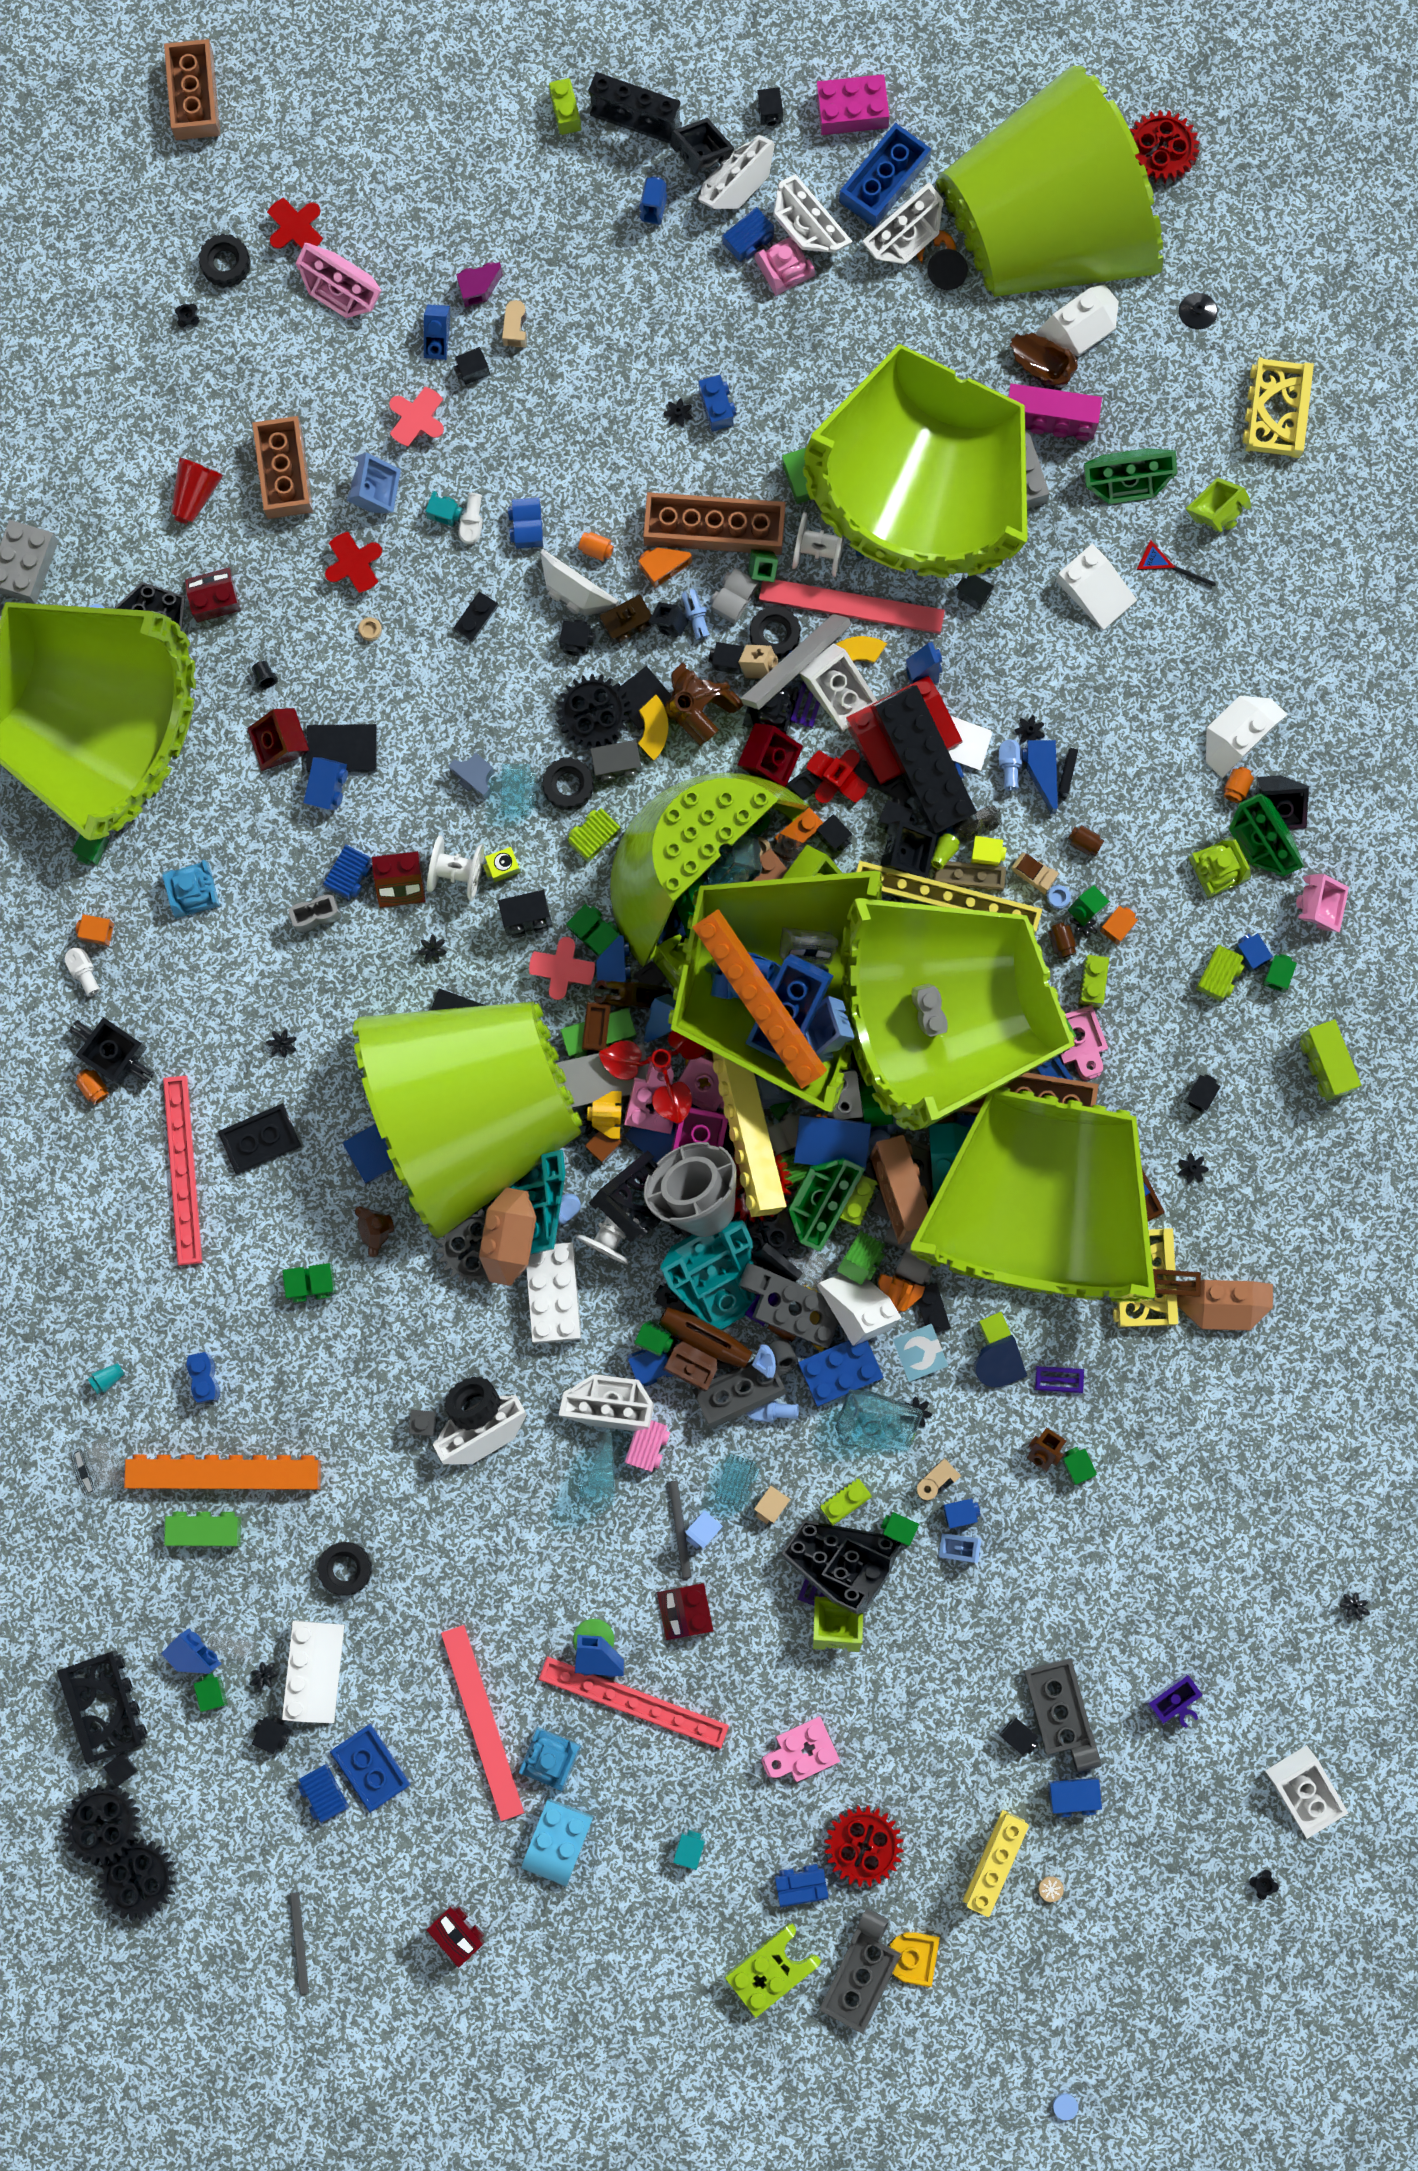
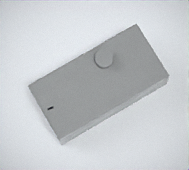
M638 1044L637 1046L642 1053V1058L639 1062L646 1060L643 1044ZM599 1053L556 1063L560 1069H563L567 1082H564V1086H566L567 1090H570L575 1102L571 1105L573 1111L592 1107L595 1100L611 1091H622L621 1100L630 1098L634 1078L620 1080L612 1076L603 1066ZM648 1064L642 1067L638 1066V1074L635 1078L646 1080Z

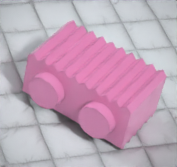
M651 1420L648 1429L635 1431L624 1463L653 1472L654 1468L658 1469L663 1455L659 1454L661 1445H667L671 1433L666 1431L668 1426Z

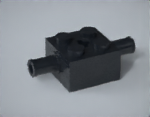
M103 1017L94 1031L79 1020H76L73 1024L81 1029L80 1031L73 1026L70 1027L69 1032L85 1042L76 1056L118 1086L122 1084L128 1074H132L144 1082L145 1085L151 1080L144 1076V1073L153 1078L155 1072L138 1062L147 1047ZM112 1049L115 1053L111 1055L108 1053V1050Z

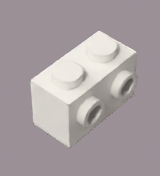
M856 1071L842 1072L845 1079L842 1093L834 1111H827V1115L833 1119L860 1122L862 1121L863 1114Z

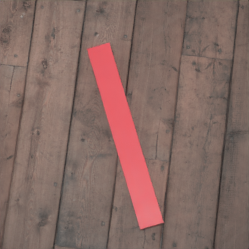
M776 579L774 582L762 581L759 602L831 615L836 614L848 618L941 634L945 610Z
M188 1076L163 1078L177 1262L178 1266L201 1264L203 1262Z
M465 1625L442 1632L441 1635L500 1820L503 1821L523 1814L525 1812Z
M548 1656L539 1680L720 1749L729 1728L728 1724L595 1674L586 1676L581 1673H575L574 1666Z

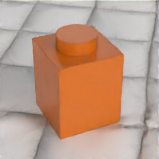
M1119 905L1102 926L1100 932L1116 945H1119L1138 919L1135 918L1136 915L1132 910L1127 907L1122 908Z
M82 914L81 920H78L76 925V934H78L77 937L81 941L109 946L114 923L110 919Z

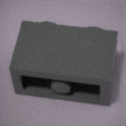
M636 740L590 749L596 781L601 780V782L607 783L614 781L615 777L624 775V778H632L638 776L639 772H642Z

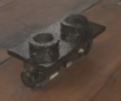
M988 805L974 814L977 820L974 821L970 816L952 825L954 832L958 833L960 844L972 841L975 836L992 831L1001 825L1000 810H997L994 805L991 807Z
M779 834L777 843L772 851L779 858L789 862L791 860L795 861L806 844Z

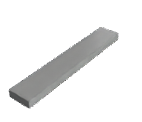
M832 614L741 697L742 703L756 709L762 708L851 626L849 618Z

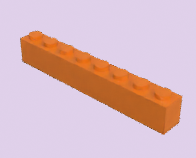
M716 910L692 926L800 1088H804L821 1077L827 1069L720 910Z
M133 1454L132 1459H125L124 1488L321 1490V1460H315V1455H301V1460H291V1455H277L276 1460H267V1455H253L252 1460H243V1455H229L228 1460L219 1459V1455H204V1459H195V1455H180V1459H171V1455L160 1454L156 1455V1459H147L145 1454Z

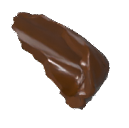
M1035 333L1015 334V337L1011 338L1010 347L1014 351L1015 361L1025 371L1032 374L1045 385L1062 388L1068 384L1078 369L1077 359L1069 349L1063 348L1047 338L1039 337Z

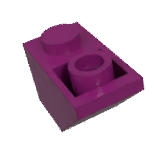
M489 262L476 269L466 268L456 274L464 306L468 307L487 302L503 276L500 262Z

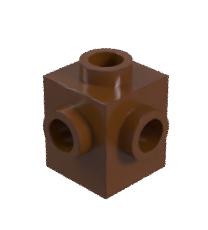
M1046 1427L1040 1437L1035 1435L1030 1442L1028 1448L1031 1451L1027 1459L1047 1472L1052 1464L1057 1466L1064 1455L1060 1451L1067 1440Z

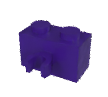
M1183 1674L1145 1703L1160 1723L1164 1724L1178 1714L1180 1725L1186 1728L1188 1727L1184 1721L1186 1715L1190 1714L1194 1720L1198 1719L1196 1712L1188 1709L1187 1706L1203 1696V1694L1190 1676Z

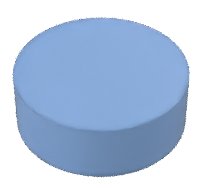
M1062 885L1053 886L1047 893V902L1054 909H1063L1070 902V892Z
M1068 2093L1059 2094L1053 2101L1054 2113L1062 2120L1073 2119L1078 2112L1076 2099Z

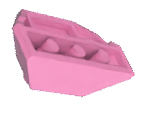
M304 243L296 261V266L300 270L309 295L345 318L373 310L382 290L371 275L335 252Z

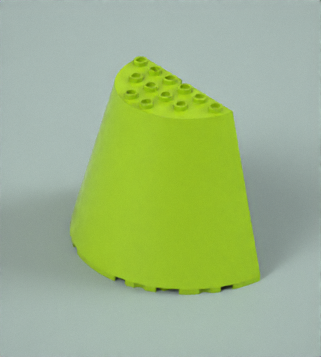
M1074 65L1063 71L940 173L935 181L939 193H944L946 197L945 205L949 213L953 212L956 218L954 222L958 232H963L966 235V239H964L965 247L968 252L972 251L975 257L973 259L977 271H982L985 277L983 278V283L986 290L991 291L994 297L1157 275L1162 272L1164 257L1163 255L1160 256L1158 252L1163 249L1159 216H1153L1151 205L1154 204L1152 197L1154 194L1147 177L1146 168L1144 165L1140 166L1139 160L1135 157L1140 152L1114 100L1107 101L1104 97L1108 93L1104 85L1100 84L1099 79L1095 75L1087 76L1085 74L1086 68L1083 66Z
M898 344L812 433L804 455L805 465L803 468L804 476L807 478L806 488L811 500H815L822 512L820 517L826 524L834 528V533L841 538L844 535L851 541L849 546L887 567L906 572V569L918 571L917 575L919 576L934 575L937 578H948L949 574L954 575L956 573H967L969 576L986 572V569L989 567L996 568L1002 565L1003 560L1006 558L1011 559L1017 554L1028 539L1025 405L970 378L961 380L957 378L956 371Z
M5 602L0 620V764L84 838L95 840L109 836L108 831L112 829L119 831L126 822H131L143 811L140 806L147 798L150 799L153 794L156 795L159 792L164 779L169 776L172 770L171 767L167 766L172 756L178 758L189 729L195 699L190 697L191 688H196V679H194L196 669L195 661L189 657V639L184 632L180 631L181 627L178 623L158 612Z
M728 772L712 773L684 780L669 787L647 803L631 821L619 842L613 860L610 880L611 904L617 927L620 930L619 933L624 935V942H629V950L640 965L644 967L654 959L656 944L676 899L721 857L719 848L723 844L732 846L771 807L793 822L810 806L787 788L758 776Z
M864 871L700 886L699 891H695L692 905H696L694 915L690 914L688 920V929H691L689 939L685 938L683 952L687 954L685 963L680 962L678 976L681 977L680 985L674 989L673 1000H676L674 1010L671 1009L668 1024H671V1030L819 1108L833 1112L845 1084L842 1070H848L851 1063V1053L853 1051L851 1042H845L840 1050L833 1051V1059L823 1063L827 1071L821 1077L801 1089L784 1063L745 1044L756 1021L742 1000L736 998L725 999L710 995L713 982L711 974L704 970V966L715 960L692 926L719 909L747 952L755 953L782 966L785 958L789 956L788 954L791 949H817L831 952V958L812 959L819 957L800 959L806 962L823 963L828 967V973L834 976L823 1000L827 996H831L844 1002L841 984H844L842 977L846 975V963L842 964L840 959L841 944L844 941L843 930L845 926H850L851 919L848 920L847 915L855 899L882 900V873L880 871ZM794 945H814V946H794ZM792 947H814V948H792ZM848 1016L847 1020L850 1022V1027L853 1028L851 1023V1017Z
M858 898L853 901L847 915V919H851L850 926L844 927V941L841 944L840 962L842 964L846 963V975L842 977L844 984H841L846 1009L844 1014L851 1017L853 1027L851 1029L855 1039L850 1042L863 1079L867 1086L873 1085L876 1093H873L872 1097L880 1104L881 1110L885 1115L892 1114L897 1119L896 1124L904 1129L910 1128V1130L927 1128L1068 1051L1075 1045L1073 1033L1069 1030L1066 1022V1014L1061 1009L1058 1001V992L1048 983L1050 971L1044 963L1042 949L1037 944L1034 927L1030 924L1027 915ZM928 983L934 985L941 995V1010L945 1014L948 1024L946 1033L932 1037L921 1031L917 1019L918 1010L912 1001V988Z
M531 1001L362 1016L354 1020L353 1034L354 1037L359 1036V1042L354 1045L359 1070L363 1069L364 1078L361 1080L381 1138L386 1139L385 1142L389 1148L386 1151L399 1180H401L403 1186H407L413 1193V1195L409 1196L411 1204L419 1214L424 1225H429L428 1230L437 1239L446 1235L501 1194L506 1187L509 1188L542 1163V1154L560 1150L581 1134L579 1126H582V1121L578 1112L574 1113L571 1106L575 1102L570 1090H567L566 1086H564V1082H567L563 1069H560L558 1064H556L559 1057L555 1047H552L548 1041L551 1038V1034L547 1025H544L541 1017L544 1015L539 1003L535 1004Z
M1004 1086L989 1093L911 1244L910 1252L912 1255L935 1267H940V1264L949 1265V1271L977 1280L983 1278L991 1281L990 1283L1049 1295H1053V1293L1063 1294L1068 1298L1093 1301L1109 1296L1112 1302H1140L1141 1299L1143 1301L1154 1299L1155 1284L1136 1116H1132L1131 1112L1126 1110L1106 1111L1107 1108L1101 1105H1092V1108L1082 1106V1102L1068 1100V1104L1058 1102L1059 1098L1049 1095H1045L1044 1098L1035 1097L1034 1093L1029 1091L1014 1093L1010 1092V1088Z

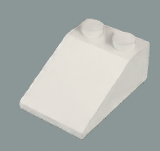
M1093 543L1060 571L1056 579L1061 588L1103 631L1137 601L1109 560Z
M834 643L799 673L808 689L843 732L847 729L846 717L877 702V699L846 650Z
M839 1274L817 1284L853 1346L890 1331L901 1319L891 1299L868 1279H865L863 1284L860 1285L845 1275Z
M1307 1745L1265 1770L1307 1839L1348 1814L1321 1764Z

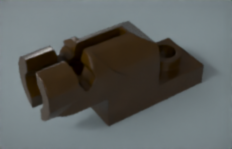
M599 980L595 985V989H611L610 993L618 995L594 996V1001L600 1004H611V1006L650 1010L654 998L665 994L671 995V988L638 982L624 983Z

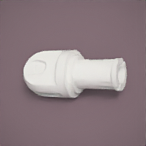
M468 493L466 513L460 515L458 534L461 541L465 544L476 543L481 535L483 519L479 515L481 494Z
M81 948L69 949L65 954V963L73 979L80 981L87 997L96 995L101 989L92 974L94 966L87 953Z

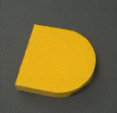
M905 1932L902 1935L900 1934V1936H896L889 1945V1947L902 1953L893 1972L896 1978L905 1983L932 1988L940 1937L917 1932Z

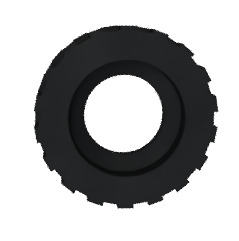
M231 234L214 235L211 239H207L206 243L202 245L198 256L200 259L199 265L206 279L211 281L213 285H218L222 288L233 287V285L240 284L243 279L245 280L251 265L250 256L245 244L238 237L235 238ZM221 251H230L236 257L235 266L229 271H220L214 266V258Z
M778 605L765 607V609L758 611V614L753 617L750 624L751 644L772 646L778 659L786 657L799 644L801 628L798 618L794 616L791 610L789 611L785 607H778ZM771 622H779L786 628V637L780 643H770L764 637V629Z
M563 757L553 761L546 768V772L543 774L542 787L546 799L552 803V806L558 807L563 811H573V809H580L582 805L588 803L589 798L591 799L592 792L594 791V780L591 770L581 760L573 759V757ZM565 773L576 775L580 781L578 791L572 795H564L557 788L558 778Z
M474 1376L463 1379L460 1383L455 1384L450 1389L449 1394L446 1395V1402L444 1403L445 1411L455 1426H458L459 1429L475 1430L485 1426L498 1413L500 1397L488 1379ZM476 1396L483 1397L482 1401L475 1408L467 1411L462 1410L464 1404L471 1398Z
M339 1542L333 1544L319 1558V1566L317 1567L318 1578L321 1580L323 1587L331 1593L340 1596L353 1595L365 1588L366 1584L370 1581L369 1579L372 1575L370 1556L364 1548L355 1543ZM341 1557H350L357 1565L355 1576L348 1581L339 1580L333 1572L334 1563Z

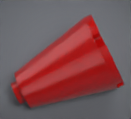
M180 457L171 514L175 515L174 520L187 525L188 521L193 523L222 480L223 475L203 465Z

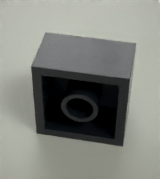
M544 889L498 900L507 936L512 935V938H520L526 935L525 932L534 930L535 933H541L549 930L548 927L553 926Z

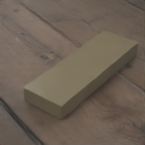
M948 861L943 869L935 868L934 880L958 887L1004 891L1006 867Z

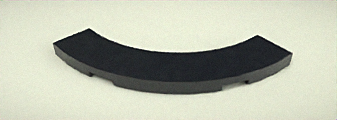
M859 761L853 770L860 779L869 784V787L887 794L892 799L906 802L912 797L902 775L880 785L867 761ZM806 770L788 782L787 786L804 801L809 796L815 794L823 780L809 770Z

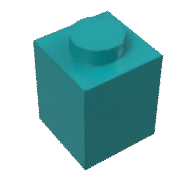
M688 1829L687 1833L682 1832L673 1863L697 1870L705 1844V1839L701 1838L702 1833Z

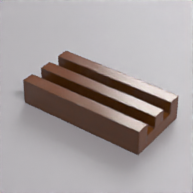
M1153 1269L1155 1294L1200 1297L1201 1272ZM1157 1275L1194 1277L1195 1282L1157 1279ZM1157 1285L1195 1287V1291L1158 1289Z

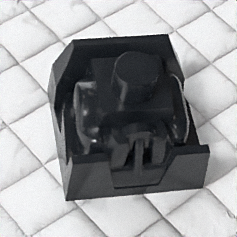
M708 117L675 129L672 132L670 146L676 153L680 151V157L683 158L684 162L695 174H698L701 168L712 167L716 161L720 165L730 159L734 151L732 144Z
M782 688L760 709L747 706L743 726L753 728L755 723L773 725L788 735L791 717L799 695L798 690Z
M901 820L889 823L887 834L891 836L887 839L880 866L928 878L937 834Z

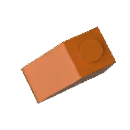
M657 547L652 551L651 549L645 551L640 556L638 563L639 568L653 587L657 588L692 563V555L690 552Z

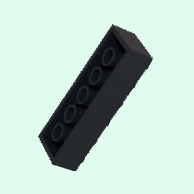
M910 686L870 706L929 832L936 834L976 814L977 811L918 686Z

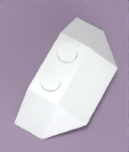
M758 135L753 141L745 143L734 150L730 159L721 164L703 183L698 200L713 209H739L769 177L775 146L774 142Z
M796 174L779 182L773 216L801 250L835 253L851 245L853 241Z
M928 182L879 224L862 243L876 260L906 264L939 235L943 207L942 197Z
M1105 284L1089 288L1055 312L1035 334L1039 337L1047 338L1063 348L1069 349L1074 356H1080L1115 331L1119 301Z
M543 549L540 552L546 587L549 591L548 595L558 602L561 599L567 603L566 607L575 614L580 612L586 616L604 613L619 605V601L615 597L596 586Z
M1239 696L1206 728V764L1223 779L1288 714L1271 698Z
M594 1374L563 1393L559 1416L590 1426L639 1431L650 1427L654 1403L639 1380Z
M516 1395L499 1396L500 1408H498V1413L485 1426L475 1430L459 1429L451 1419L448 1420L438 1440L433 1444L443 1464H474L514 1440L527 1415ZM479 1403L475 1404L467 1410L475 1408Z

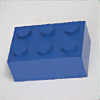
M848 1340L798 1362L816 1407H820L884 1378L868 1340L855 1346Z

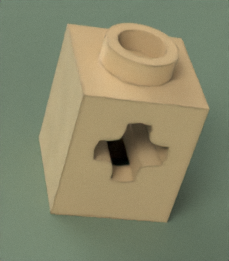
M746 645L739 664L745 678L762 679L778 664V658L772 646Z
M770 1486L754 1508L758 1512L756 1517L765 1524H768L769 1521L774 1524L791 1499L773 1486Z

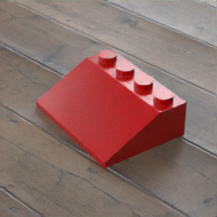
M929 676L846 717L848 731L880 785L902 773L870 706L910 686L917 685L947 750L963 743L940 693Z

